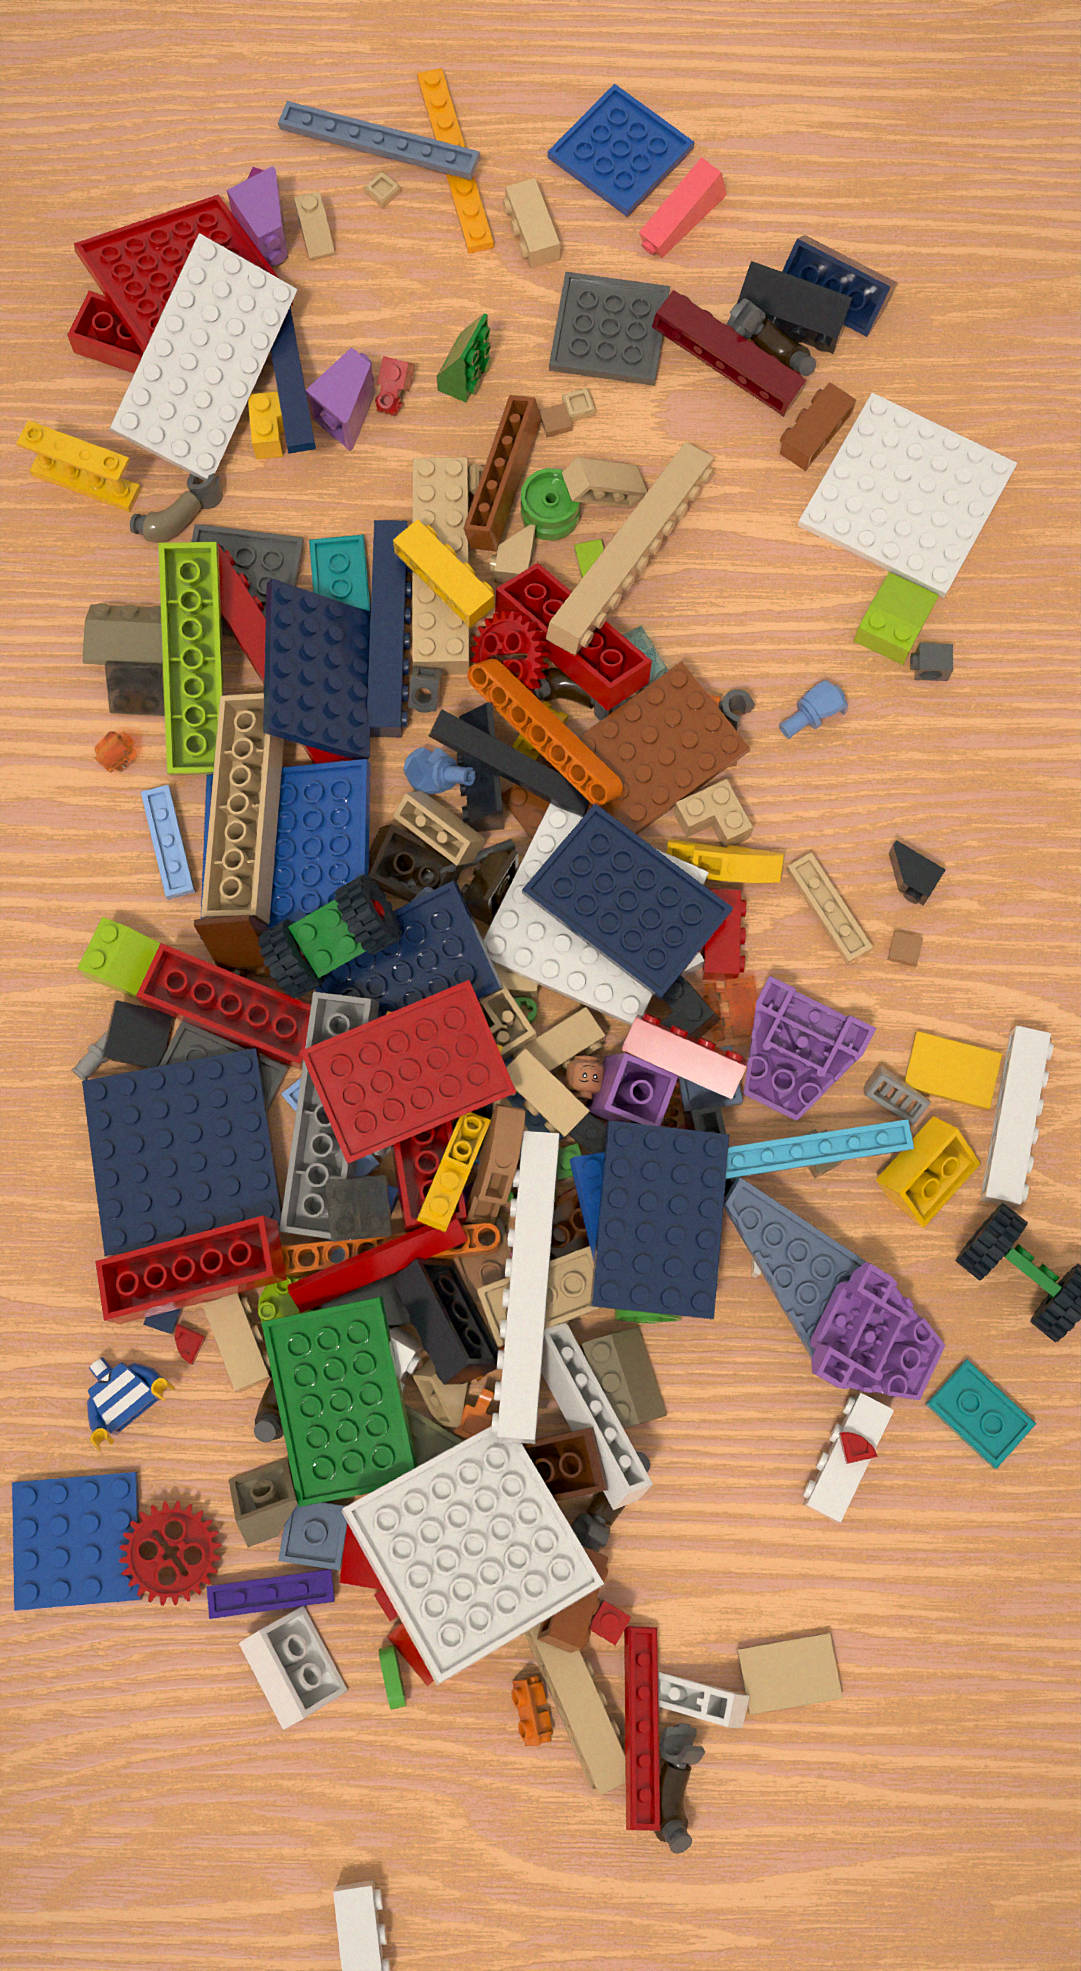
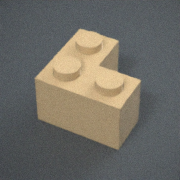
M727 779L686 797L675 804L674 816L686 838L712 826L722 847L726 848L728 845L735 846L750 839L753 827Z
M503 984L504 989L479 1002L482 1010L493 1025L490 1027L496 1044L503 1046L501 1056L503 1061L512 1056V1053L536 1039L537 1035Z

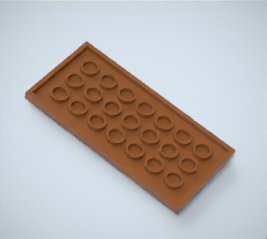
M682 661L578 737L619 777L623 785V791L619 797L599 807L636 835L674 808L676 802L689 797L750 752V747ZM548 760L543 763L546 767L561 774ZM515 784L501 794L502 801L533 840L550 803ZM589 802V804H588V806H587V808H586V810H585L584 815H585V814L589 811V809L593 806V804H592L591 802Z

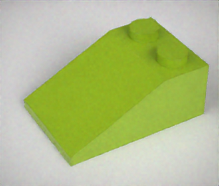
M889 572L862 619L853 642L904 665L939 595Z
M102 917L77 969L87 979L137 998L136 994L160 943L130 927Z

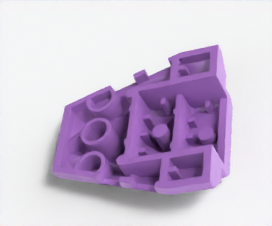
M769 976L756 1002L743 1095L797 1121L864 1054L876 1028L851 1015L847 1017L795 991L796 988Z
M865 1262L853 1272L849 1281L840 1282L836 1286L810 1339V1346L815 1349L811 1358L812 1373L837 1388L857 1389L868 1393L876 1392L888 1396L920 1400L946 1345L925 1318L917 1315L912 1308L914 1304L908 1297H903L896 1288L897 1282L894 1278L871 1263Z

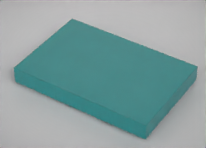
M364 535L309 539L313 593L369 611L371 614Z
M967 1359L925 1404L993 1469H997L1036 1425L1028 1415Z

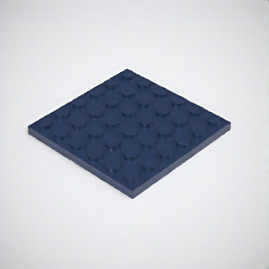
M256 1048L82 1081L105 1257L116 1256L259 1216H266L276 1220L278 1225H280L282 1205L260 1059Z

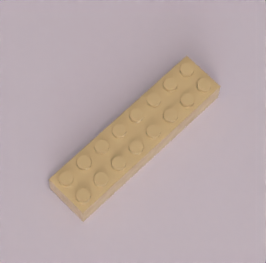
M413 458V523L418 519L424 526H431L438 536L437 539L443 545L449 544L455 551L456 558L459 561L469 564V543L463 529L469 513L468 458ZM413 572V669L415 666L442 669V675H467L470 668V628Z
M264 693L220 696L201 917L204 919L250 915L264 925H269L284 739L263 733Z

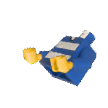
M104 1357L95 1361L89 1367V1370L98 1380L88 1389L90 1395L87 1401L88 1423L92 1432L90 1442L98 1451H102L100 1444L105 1439L112 1445L114 1439L110 1434H119L159 1399L165 1401L163 1391L166 1388L174 1391V1385L165 1380L154 1368L136 1362L129 1365L121 1362L112 1369Z

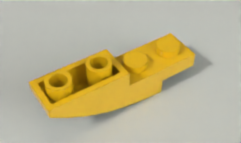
M670 839L667 845V854L709 872L706 879L746 883L781 882L784 853L728 845L725 848Z
M472 1112L459 1117L417 1221L446 1232L491 1120Z

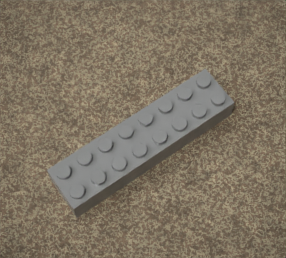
M313 992L305 1049L377 1019L379 1001ZM303 1060L279 1231L334 1240L347 1239L357 1160L347 1164Z

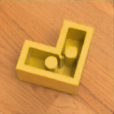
M278 392L250 394L248 399L250 428L256 460L283 457L281 433H284Z

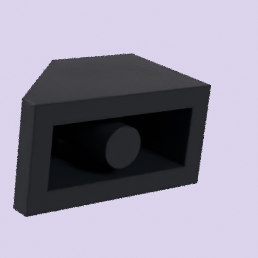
M896 840L889 852V857L898 890L903 893L904 898L909 902L919 903L924 906L946 869Z

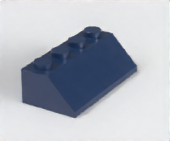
M806 235L796 239L782 270L786 274L852 297L845 326L868 337L884 312L898 284L894 280Z

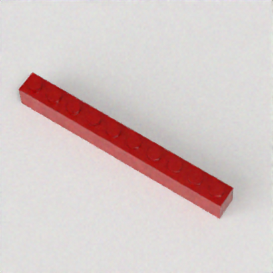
M217 544L219 548L221 617L264 684L266 619L261 613L264 610L263 605L256 595L251 597L247 590L250 588L249 583L242 572L237 574L233 566L236 564L229 551L223 552L219 544ZM302 745L313 764L353 760Z

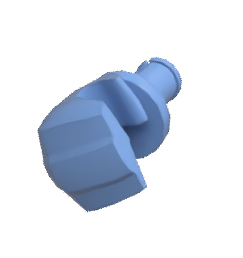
M828 680L821 681L802 696L796 703L798 712L784 722H781L779 728L784 736L790 739L807 725L813 729L819 728L821 726L820 719L832 716L839 711L844 715L848 710V704L843 690Z
M437 747L433 752L425 748L416 749L406 758L403 769L412 788L415 791H423L426 794L443 793L450 790L455 783L470 786L475 780V771H472V767L458 766L452 757Z

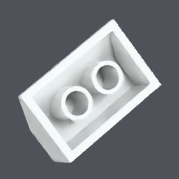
M304 1606L239 1643L283 1730L301 1721L348 1691Z

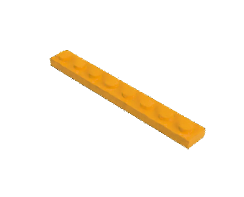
M442 68L417 73L418 84L435 140L465 147ZM445 173L468 254L494 248L492 235L474 175L472 180Z

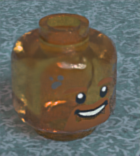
M109 731L95 745L94 751L97 755L94 758L110 773L113 770L122 772L137 756V752L133 747L136 742L125 731H122L120 734L115 731Z

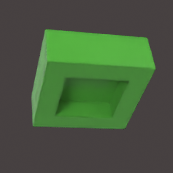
M578 1143L559 1149L557 1165L558 1182L573 1177L569 1160L576 1156H582Z

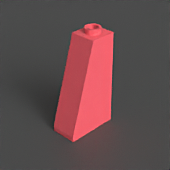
M701 157L640 230L641 246L649 254L654 255L656 253L663 258L727 195L722 173Z

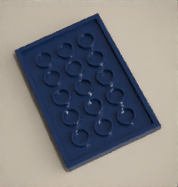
M273 578L267 583L263 733L353 760H368L370 758V727L367 720L370 645L369 611Z
M594 804L522 889L523 895L660 1000L734 909L597 804Z
M451 881L393 911L396 913L397 921L401 925V940L374 955L365 951L325 974L324 984L315 988L316 992L379 1001L377 1018L386 1015L387 1011L394 1012L468 980L471 982L478 1001L504 989L456 881Z
M610 1120L607 1122L590 1307L714 1319L729 1143L728 1134Z

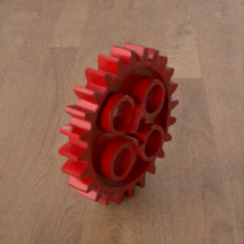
M502 611L501 613H493V618H485L486 626H478L481 635L473 636L477 646L470 647V650L475 652V657L470 658L469 661L477 664L491 659L492 656L527 654L526 659L498 661L529 691L533 693L532 689H540L541 687L537 680L546 678L541 670L542 668H549V665L543 662V658L548 657L549 653L543 652V647L548 642L540 641L544 632L543 630H535L538 623L530 621L529 615H522L521 612Z
M164 1501L162 1511L159 1512L154 1505H151L150 1516L141 1511L139 1515L142 1522L140 1524L134 1521L130 1522L131 1527L134 1529L133 1534L123 1533V1536L129 1540V1544L119 1546V1549L127 1552V1556L119 1559V1562L128 1563L129 1567L122 1572V1575L132 1574L133 1578L128 1583V1586L131 1587L138 1583L140 1587L137 1595L140 1596L145 1591H148V1602L150 1603L156 1595L160 1596V1604L164 1606L167 1597H171L173 1604L177 1605L179 1595H183L184 1599L188 1602L190 1601L189 1591L194 1590L200 1595L202 1592L199 1584L201 1582L208 1585L211 1584L206 1576L207 1573L218 1572L216 1568L211 1566L212 1561L221 1560L220 1556L213 1554L214 1549L221 1547V1543H212V1538L218 1534V1531L209 1532L207 1530L212 1523L211 1519L203 1523L200 1521L203 1515L202 1510L195 1515L191 1514L192 1504H189L182 1511L180 1501H176L173 1509H169L167 1501ZM171 1521H177L182 1526V1534L176 1540L169 1539L165 1534V1527ZM153 1530H157L169 1547L175 1545L178 1547L175 1555L188 1571L187 1576L181 1574L171 1559L164 1560L162 1558L165 1550L153 1536ZM145 1541H151L157 1547L155 1557L150 1560L143 1559L139 1554L140 1545ZM190 1546L197 1547L201 1552L200 1560L194 1565L187 1564L183 1556L184 1551ZM165 1566L172 1567L176 1573L175 1580L169 1585H162L158 1580V1572Z

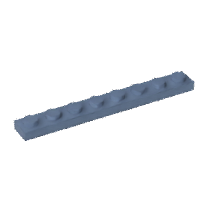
M290 101L286 102L278 121L281 130L472 180L481 158L480 152L473 149Z

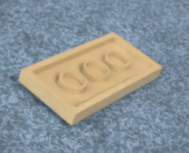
M590 1246L550 1261L544 1329L601 1309L599 1307H590L594 1269ZM511 1277L476 1289L498 1348L505 1346V1338H500L501 1319H507L508 1308L502 1307L504 1289H510Z

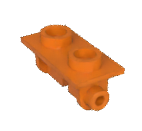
M538 1675L527 1677L526 1680H513L511 1696L514 1706L518 1708L520 1718L518 1731L521 1739L525 1742V1746H540L541 1743L552 1741L551 1734H553L549 1711L537 1712V1706L547 1704L543 1681H539Z

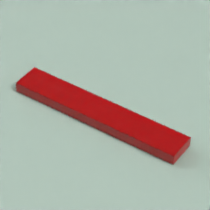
M453 1213L446 1232L429 1225L423 1226L287 1285L288 1293L300 1313L402 1270L415 1259H427L467 1242L468 1237L456 1213Z
M627 1626L624 1630L626 1831H660L657 1627Z

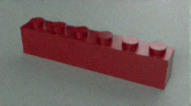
M673 290L655 314L652 324L653 329L783 417L801 394L807 380L799 372L791 370L782 364L777 357L769 355L753 341L747 340L735 332L731 326L717 320L709 311L703 310L692 303L687 296Z

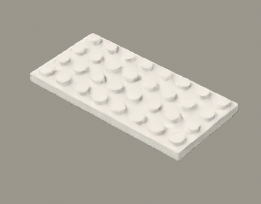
M199 233L109 431L206 481L208 475L215 474L298 289Z

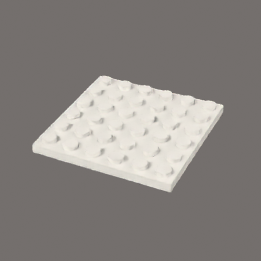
M871 393L802 514L798 526L945 598L1010 479L1017 462L875 393Z
M550 803L483 940L484 945L494 965L632 1026L637 1015L643 1016L653 994L522 894V889L583 818ZM658 850L704 885L709 872Z
M492 1426L344 1507L341 1511L437 1686L604 1585V1582L522 1443L498 1441L497 1432H492Z

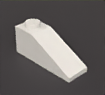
M658 1672V1707L725 1727L743 1729L749 1701L748 1695Z

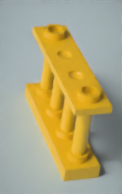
M30 420L27 421L16 442L17 446L37 453L29 470L32 476L131 512L141 492V487L137 483L122 478L130 461L129 457Z

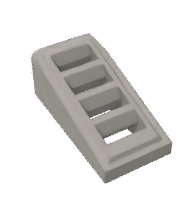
M881 1065L878 1066L864 1085V1093L867 1097L902 1119H908L912 1125L917 1122L931 1103L929 1099ZM883 1080L886 1081V1083L883 1085L880 1091H878L877 1088L880 1086ZM892 1087H895L896 1090L893 1092L890 1098H888L886 1095ZM905 1093L907 1096L901 1104H896L902 1094ZM913 1099L916 1100L917 1103L908 1113L906 1108Z

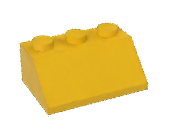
M935 1116L912 1139L914 1149L900 1152L875 1180L885 1195L922 1228L932 1220L981 1165L958 1128Z

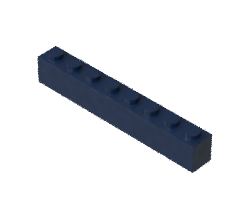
M374 520L367 720L370 727V737L402 738V729L408 727V711H403V702H408L409 686L404 685V676H409L410 662L409 659H405V650H410V633H406V624H411V607H407V598L412 599V582H407L408 573H413V571L394 553L393 539L408 528L407 521Z

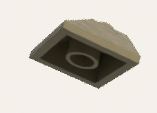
M282 1459L229 1479L236 1523L247 1547L277 1537L298 1504L288 1459Z

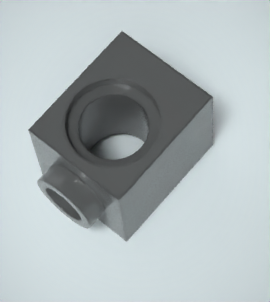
M919 643L916 652L911 653L910 670H914V680L948 681L953 672V644Z
M414 667L410 679L408 708L416 709V711L422 713L436 712L440 701L442 669ZM426 688L431 694H423L419 689Z

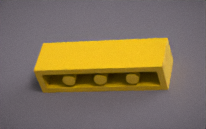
M417 519L393 539L394 553L471 628L495 607V593L487 582H481L475 576L474 570L468 563H462L456 558L457 555L449 544L443 545L437 539L438 536L431 526H424Z

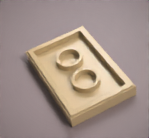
M830 1633L737 1649L745 1695L749 1696L747 1706L749 1715L843 1699Z

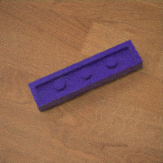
M332 1569L206 1587L209 1619L335 1602Z

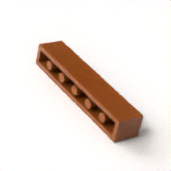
M509 395L463 528L471 549L497 552L541 422L535 397Z

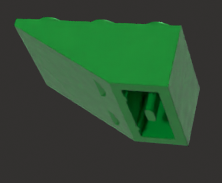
M482 314L460 332L436 376L438 391L467 403L471 394H476L480 385V377L483 372L487 373L492 362V358L489 356L491 328L488 327L487 314Z

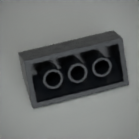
M751 261L737 301L739 304L744 298H747L765 313V318H768L779 330L797 343L802 342L815 347L821 352L834 354L845 329L852 297Z
M485 703L459 716V719L496 738L492 703ZM457 753L458 766L472 767V771H475V780L472 785L460 784L461 797L467 796V806H462L463 822L469 823V826L476 832L504 829L499 775Z
M415 1259L392 1279L397 1289V1295L404 1303L410 1315V1322L416 1328L422 1340L423 1348L429 1354L435 1366L436 1375L443 1385L464 1384L497 1370L499 1349L454 1261Z

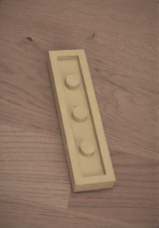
M812 852L787 866V872L846 964L870 952L873 946Z

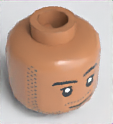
M575 1056V1060L567 1064L565 1087L570 1092L575 1093L577 1099L592 1100L593 1094H597L602 1087L605 1073L604 1065L598 1062L597 1057Z

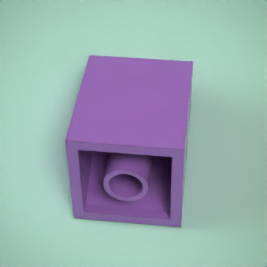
M272 166L228 189L227 194L234 217L269 265L276 266L288 258L280 189L276 169Z
M352 347L306 389L311 419L349 451L354 448L375 395L372 362L364 353L359 354Z
M627 1053L605 1056L602 1063L605 1067L602 1087L597 1094H593L592 1100L588 1101L586 1107L590 1110L589 1113L608 1121L660 1126L678 1075Z

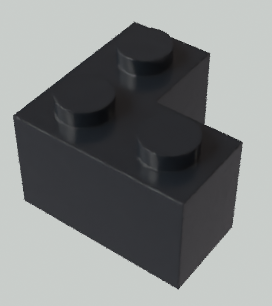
M682 975L662 998L673 1012L660 1024L669 1028L672 1025L678 1026L688 1031L689 1036L698 1040L699 1037H702L721 1020Z

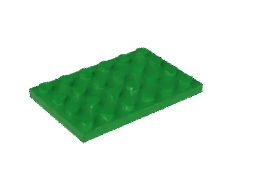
M382 1296L261 1322L298 1507L368 1494L417 1468Z

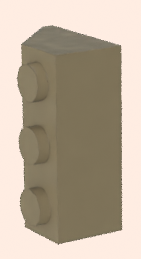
M91 604L85 618L83 664L163 668L161 606L136 607L135 605Z
M639 1327L609 1334L581 1344L583 1354L623 1429L667 1416Z

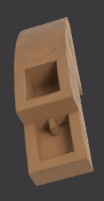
M496 1103L478 1156L481 1164L465 1208L466 1222L476 1224L491 1223L494 1225L500 1206L506 1205L522 1144L526 1113L524 1109Z

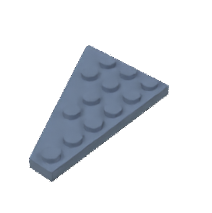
M736 1178L724 1199L723 1207L809 1356L812 1358L815 1349L810 1346V1339L836 1286L840 1282L849 1281L853 1272L866 1261L744 1179Z

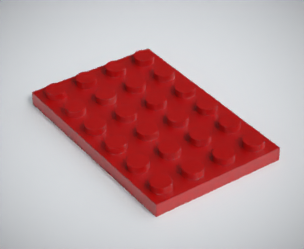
M470 980L300 1051L347 1164L517 1093Z

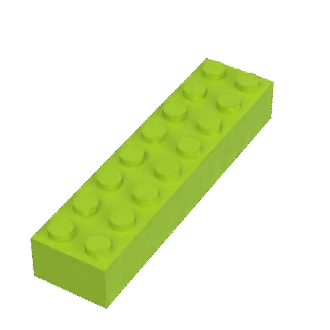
M217 542L158 543L167 774L170 776L211 775L214 773L220 696H224L219 548Z

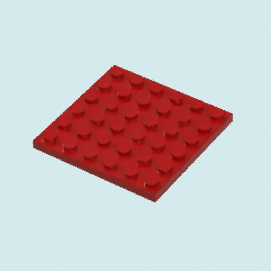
M219 195L74 243L75 253L143 353L199 233L279 278Z

